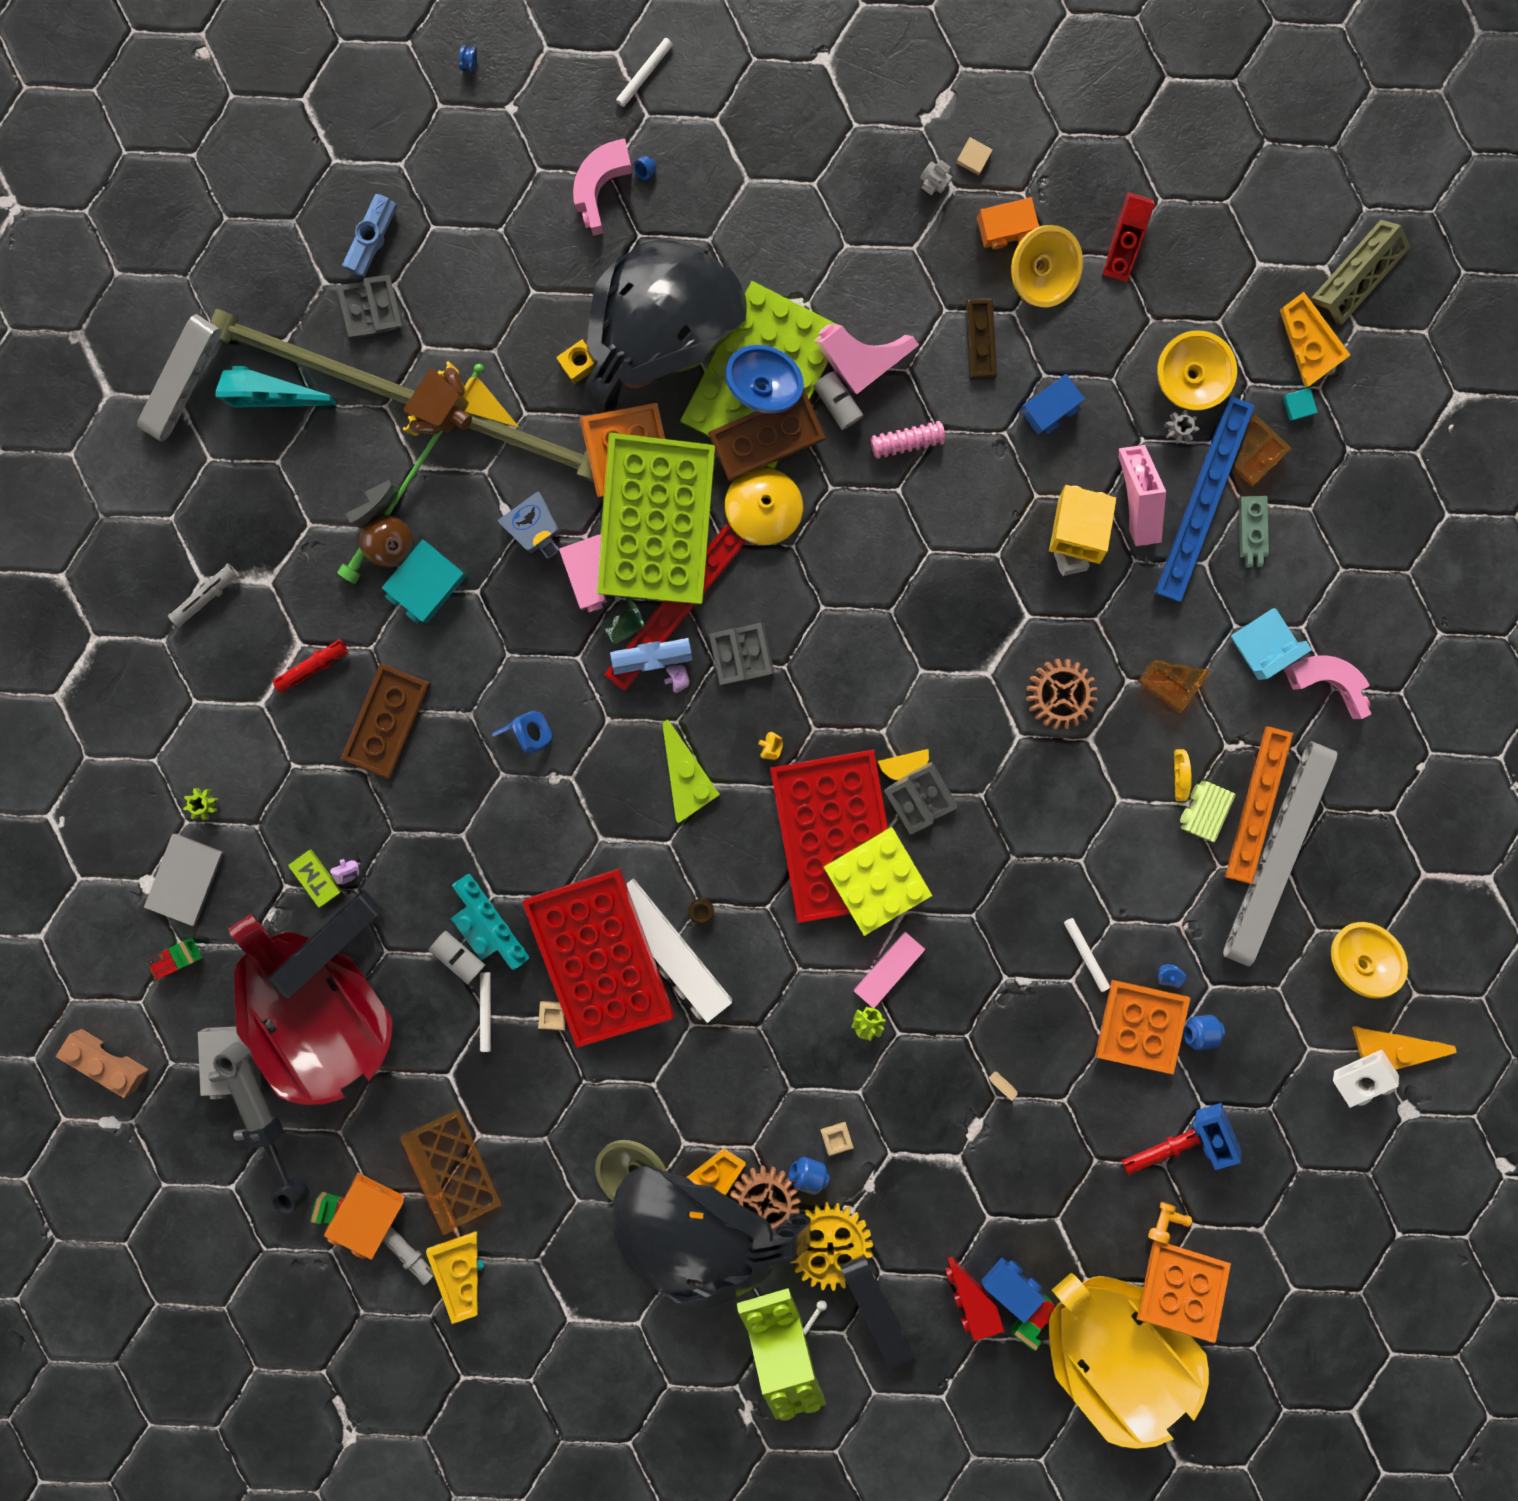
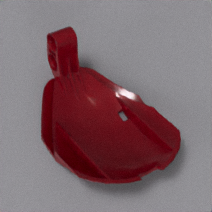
M252 913L228 928L235 942L246 953L238 961L234 970L236 1033L251 1051V1057L277 1097L303 1105L328 1104L345 1098L341 1089L353 1083L363 1074L370 1081L381 1067L390 1047L392 1017L352 958L339 951L300 989L284 1000L266 980L310 938L294 932H282L270 937ZM332 977L333 982L339 987L336 991H332L328 985V978ZM268 1019L271 1020L277 1029L272 1034L263 1023Z

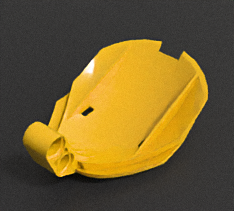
M1070 1273L1052 1289V1292L1060 1300L1049 1320L1050 1349L1055 1378L1107 1442L1122 1447L1138 1449L1156 1447L1173 1440L1166 1429L1175 1423L1185 1412L1194 1421L1204 1404L1209 1385V1368L1206 1353L1191 1336L1147 1322L1137 1325L1131 1315L1134 1312L1138 1313L1143 1287L1103 1276L1092 1277L1081 1283L1073 1273ZM1081 1359L1089 1366V1370L1086 1373L1077 1364Z

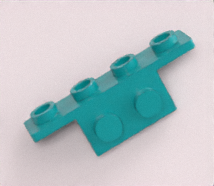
M467 874L456 881L452 886L467 907L454 915L451 920L479 959L482 961L498 950L512 970L526 962L529 956L473 877Z

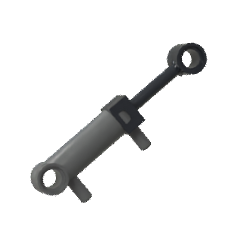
M235 1042L214 1058L213 1065L216 1071L210 1072L208 1079L210 1082L226 1080L246 1129L236 1130L233 1137L236 1141L245 1140L248 1149L264 1147L280 1185L272 1196V1205L279 1213L289 1215L308 1198L309 1190L302 1180L288 1178L274 1145V1141L284 1133V1129L278 1116H271L250 1066L252 1061L251 1051L245 1044Z

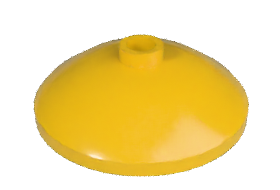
M1044 225L1030 231L1020 241L1012 260V281L1019 296L1027 303L1038 307H1052L1066 300L1073 293L1081 278L1083 255L1080 244L1070 231L1060 226ZM1039 261V262H1040V266H1039L1038 269H1037V268H1036V265H1037V262Z
M1189 331L1175 337L1162 351L1157 365L1158 382L1164 395L1180 408L1192 411L1210 409L1221 403L1232 391L1237 378L1236 359L1229 345L1219 336L1206 331ZM1189 371L1196 373L1195 379L1189 377Z
M763 467L732 482L725 497V515L730 527L742 539L757 545H772L785 540L796 530L803 513V500L798 487L791 478L778 470ZM768 498L771 503L769 505H765L762 503L761 499Z
M1357 922L1344 927L1335 936L1331 947L1333 966L1340 979L1354 992L1369 998H1385L1394 994L1403 986L1408 973L1407 958L1399 942L1388 931L1372 923Z

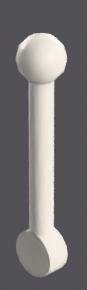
M821 1300L817 1303L816 1311L804 1327L805 1335L820 1312L827 1308L825 1301Z

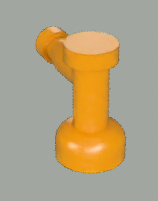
M1161 1202L1160 1208L1162 1209L1157 1226L1150 1229L1148 1237L1168 1244L1170 1235L1166 1231L1169 1221L1189 1227L1192 1218L1175 1212V1206Z

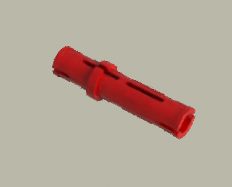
M338 639L321 651L316 650L313 652V656L281 676L272 680L274 687L280 694H283L322 669H328L331 663L349 653L347 647L342 640Z
M1191 1129L1174 1138L1171 1136L1167 1137L1165 1142L1121 1160L1128 1176L1171 1156L1176 1158L1180 1156L1181 1152L1200 1145L1201 1142L1198 1136L1195 1135V1130Z

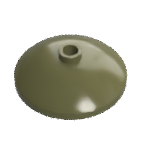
M618 1140L608 1144L598 1155L595 1165L598 1183L612 1201L614 1200L617 1188L624 1178L635 1169L646 1165L665 1172L667 1170L663 1162L652 1150L630 1140Z

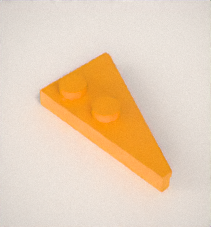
M1357 1026L1352 1027L1360 1058L1382 1049L1395 1070L1457 1053L1455 1046L1440 1042L1426 1041Z

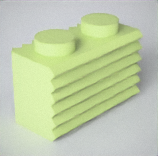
M1201 781L1200 785L1196 784L1191 793V799H1193L1189 809L1186 808L1181 816L1180 822L1183 823L1181 829L1205 840L1215 842L1236 794L1210 782Z

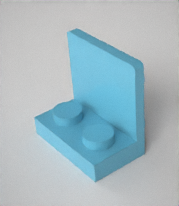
M1275 608L1231 635V639L1258 680L1268 679L1312 650L1307 641H1296Z

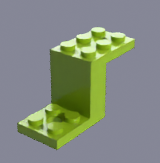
M789 1289L737 1303L739 1315L749 1333L762 1394L775 1419L789 1420L795 1417L797 1413L804 1411L806 1413H813L818 1411L821 1406L826 1405L824 1395L815 1376L801 1316Z

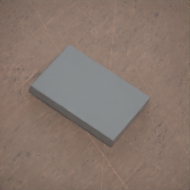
M172 834L144 908L195 926L224 852L181 835Z

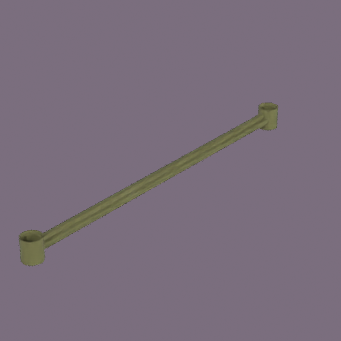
M215 309L210 322L221 329L219 341L230 344L231 338L404 404L408 403L415 392L396 383L237 324L239 318L225 311ZM466 412L472 417V422L468 428L578 469L576 475L594 482L587 450H585L583 455L488 418Z

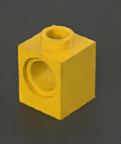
M583 339L556 357L573 384L589 375L596 367V364L589 357L587 345ZM579 355L587 357V362L582 366L574 364V359Z

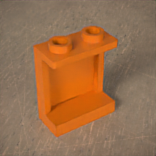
M357 1173L334 1218L326 1228L324 1236L328 1238L327 1240L331 1244L338 1247L343 1245L351 1249L355 1256L359 1258L367 1257L372 1260L403 1204L404 1195Z

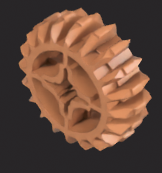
M1055 659L1054 668L1050 662L1044 663L1046 672L1042 668L1036 669V673L1040 678L1036 676L1029 678L1031 682L1035 683V686H1027L1026 690L1032 691L1034 694L1033 696L1026 697V701L1034 700L1035 705L1030 706L1029 710H1039L1035 715L1036 720L1045 716L1044 726H1048L1053 720V729H1058L1060 723H1062L1063 729H1069V721H1071L1074 727L1079 726L1077 717L1083 721L1088 719L1084 710L1087 712L1094 711V708L1088 705V703L1097 702V698L1090 697V693L1098 691L1097 687H1089V684L1093 683L1095 679L1094 677L1085 679L1089 672L1088 669H1083L1080 673L1078 672L1080 663H1075L1071 668V660L1066 659L1062 667L1060 659ZM1060 672L1069 674L1073 678L1065 684H1060L1050 676ZM1044 683L1047 684L1046 687L1050 691V698L1046 701L1045 705L1042 700ZM1078 684L1081 689V701L1079 705H1077V701L1075 700L1073 695L1074 690L1076 689ZM1058 689H1066L1067 694H1064L1067 696L1066 699L1056 700L1057 694H1059L1056 693ZM1059 704H1063L1073 712L1066 716H1058L1050 711Z
M761 1166V1173L759 1174L756 1173L754 1168H751L750 1173L752 1177L743 1173L741 1178L744 1183L740 1181L735 1182L734 1186L737 1190L731 1191V1197L735 1199L733 1201L743 1207V1201L748 1202L749 1206L757 1209V1215L765 1219L772 1212L779 1213L783 1211L778 1217L767 1220L772 1229L780 1225L790 1215L800 1212V1208L796 1206V1204L801 1202L800 1197L795 1196L798 1191L790 1187L793 1182L789 1181V1178L784 1180V1171H781L777 1176L775 1175V1167H771L770 1173H766L765 1166ZM765 1183L761 1191L747 1193L755 1185ZM773 1185L783 1191L787 1198V1203L782 1202L781 1198L773 1195ZM768 1192L769 1202H767L766 1206H764L762 1212L761 1202L764 1201V1198H766Z

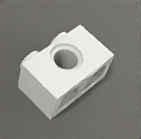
M1381 1049L1335 1070L1333 1082L1351 1108L1357 1104L1363 1106L1369 1103L1373 1097L1380 1094L1388 1095L1394 1092L1399 1085V1075ZM1370 1078L1374 1082L1368 1084L1364 1083L1361 1079Z

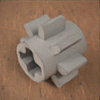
M942 160L937 164L931 161L920 176V179L924 181L922 189L930 195L936 191L942 194L953 178L948 174L951 167Z
M1184 410L1180 416L1174 412L1170 415L1173 422H1166L1164 424L1169 431L1166 438L1172 437L1176 439V444H1179L1183 438L1187 442L1191 441L1193 438L1190 433H1195L1199 430L1198 427H1195L1194 423L1197 417L1191 418L1188 416L1187 410ZM1180 422L1182 423V427L1186 428V430L1183 432H1181V427L1177 426V424H1179Z

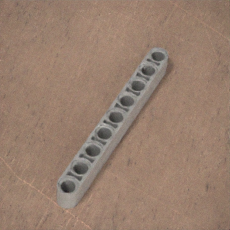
M1313 741L1309 742L1306 746L1257 865L1253 884H1250L1225 944L1224 957L1248 967L1255 961L1336 762L1337 751Z

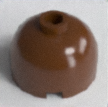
M385 514L373 517L366 526H363L359 536V545L366 559L375 566L393 568L400 566L411 554L414 540L413 534L406 523L395 516Z

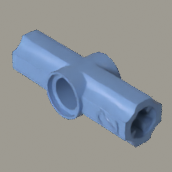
M375 194L363 221L356 226L355 239L342 264L345 269L358 276L365 277L376 251L384 244V234L398 207L395 202L381 194ZM367 232H376L373 239H364Z
M688 638L661 643V641L637 645V648L610 652L614 675L642 670V672L665 668V665L692 661Z

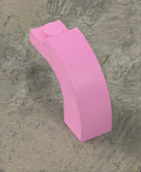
M625 139L609 142L595 149L581 164L575 178L573 189L575 207L577 212L584 211L582 214L585 227H591L593 236L603 234L597 207V197L601 187L614 177L632 173Z
M1312 656L1297 659L1283 668L1293 690L1305 688L1318 681H1325L1339 690L1352 719H1363L1371 715L1369 710L1370 702L1367 696L1360 691L1370 685L1363 674L1347 661L1332 656Z

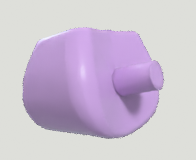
M672 665L666 668L670 678L664 679L665 684L673 683V691L675 693L689 686V677L684 666Z
M342 859L340 860V866L332 868L330 872L337 884H345L359 876V866L356 861L351 860L345 863V860Z

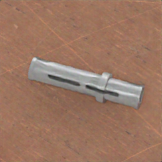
M226 564L214 577H208L200 589L169 614V619L177 627H181L211 599L223 594L222 590L239 577L238 572L230 564Z
M390 1226L382 1242L403 1263V1267L405 1269L408 1268L425 1285L434 1276L432 1268L420 1257L421 1253L410 1247L396 1230Z

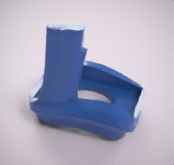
M530 711L518 716L512 723L492 733L494 737L513 728L521 748L526 754L536 753L548 746L552 741V732L546 719L540 712ZM528 723H534L539 728V741H534L528 735Z

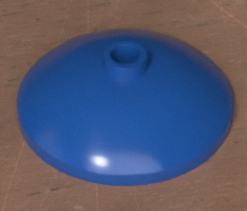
M750 345L737 350L730 357L725 370L726 383L733 396L743 405L758 412H784L798 402L803 392V376L797 364L788 355L770 346Z

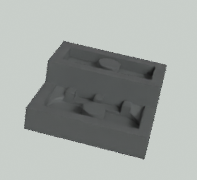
M390 275L364 278L363 282L338 285L336 287L348 340L402 328Z
M388 480L366 491L365 493L370 502L346 513L349 522L362 529L373 517L385 513L400 488Z
M763 622L709 634L720 685L775 674Z
M933 762L911 772L884 791L909 834L933 824L934 819L957 809L956 801Z

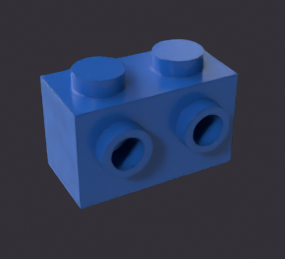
M1065 374L1024 404L1020 411L1037 435L1043 431L1049 434L1060 426L1058 420L1066 415L1069 419L1081 410L1079 405L1085 398L1069 376Z
M1222 1103L1197 1110L1196 1120L1193 1121L1196 1134L1201 1136L1204 1143V1153L1208 1160L1211 1159L1214 1169L1218 1170L1241 1163V1148Z
M1001 1257L981 1281L984 1288L1025 1323L1045 1301L1041 1292L1043 1288L1032 1277L1029 1280L1021 1274L1023 1270L1013 1260L1008 1263Z

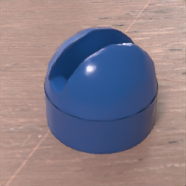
M649 156L640 157L633 163L635 174L642 180H647L653 176L657 168L656 162L651 160Z

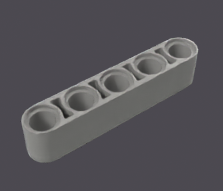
M197 314L188 320L137 421L138 428L161 442L170 436L221 336L220 328Z

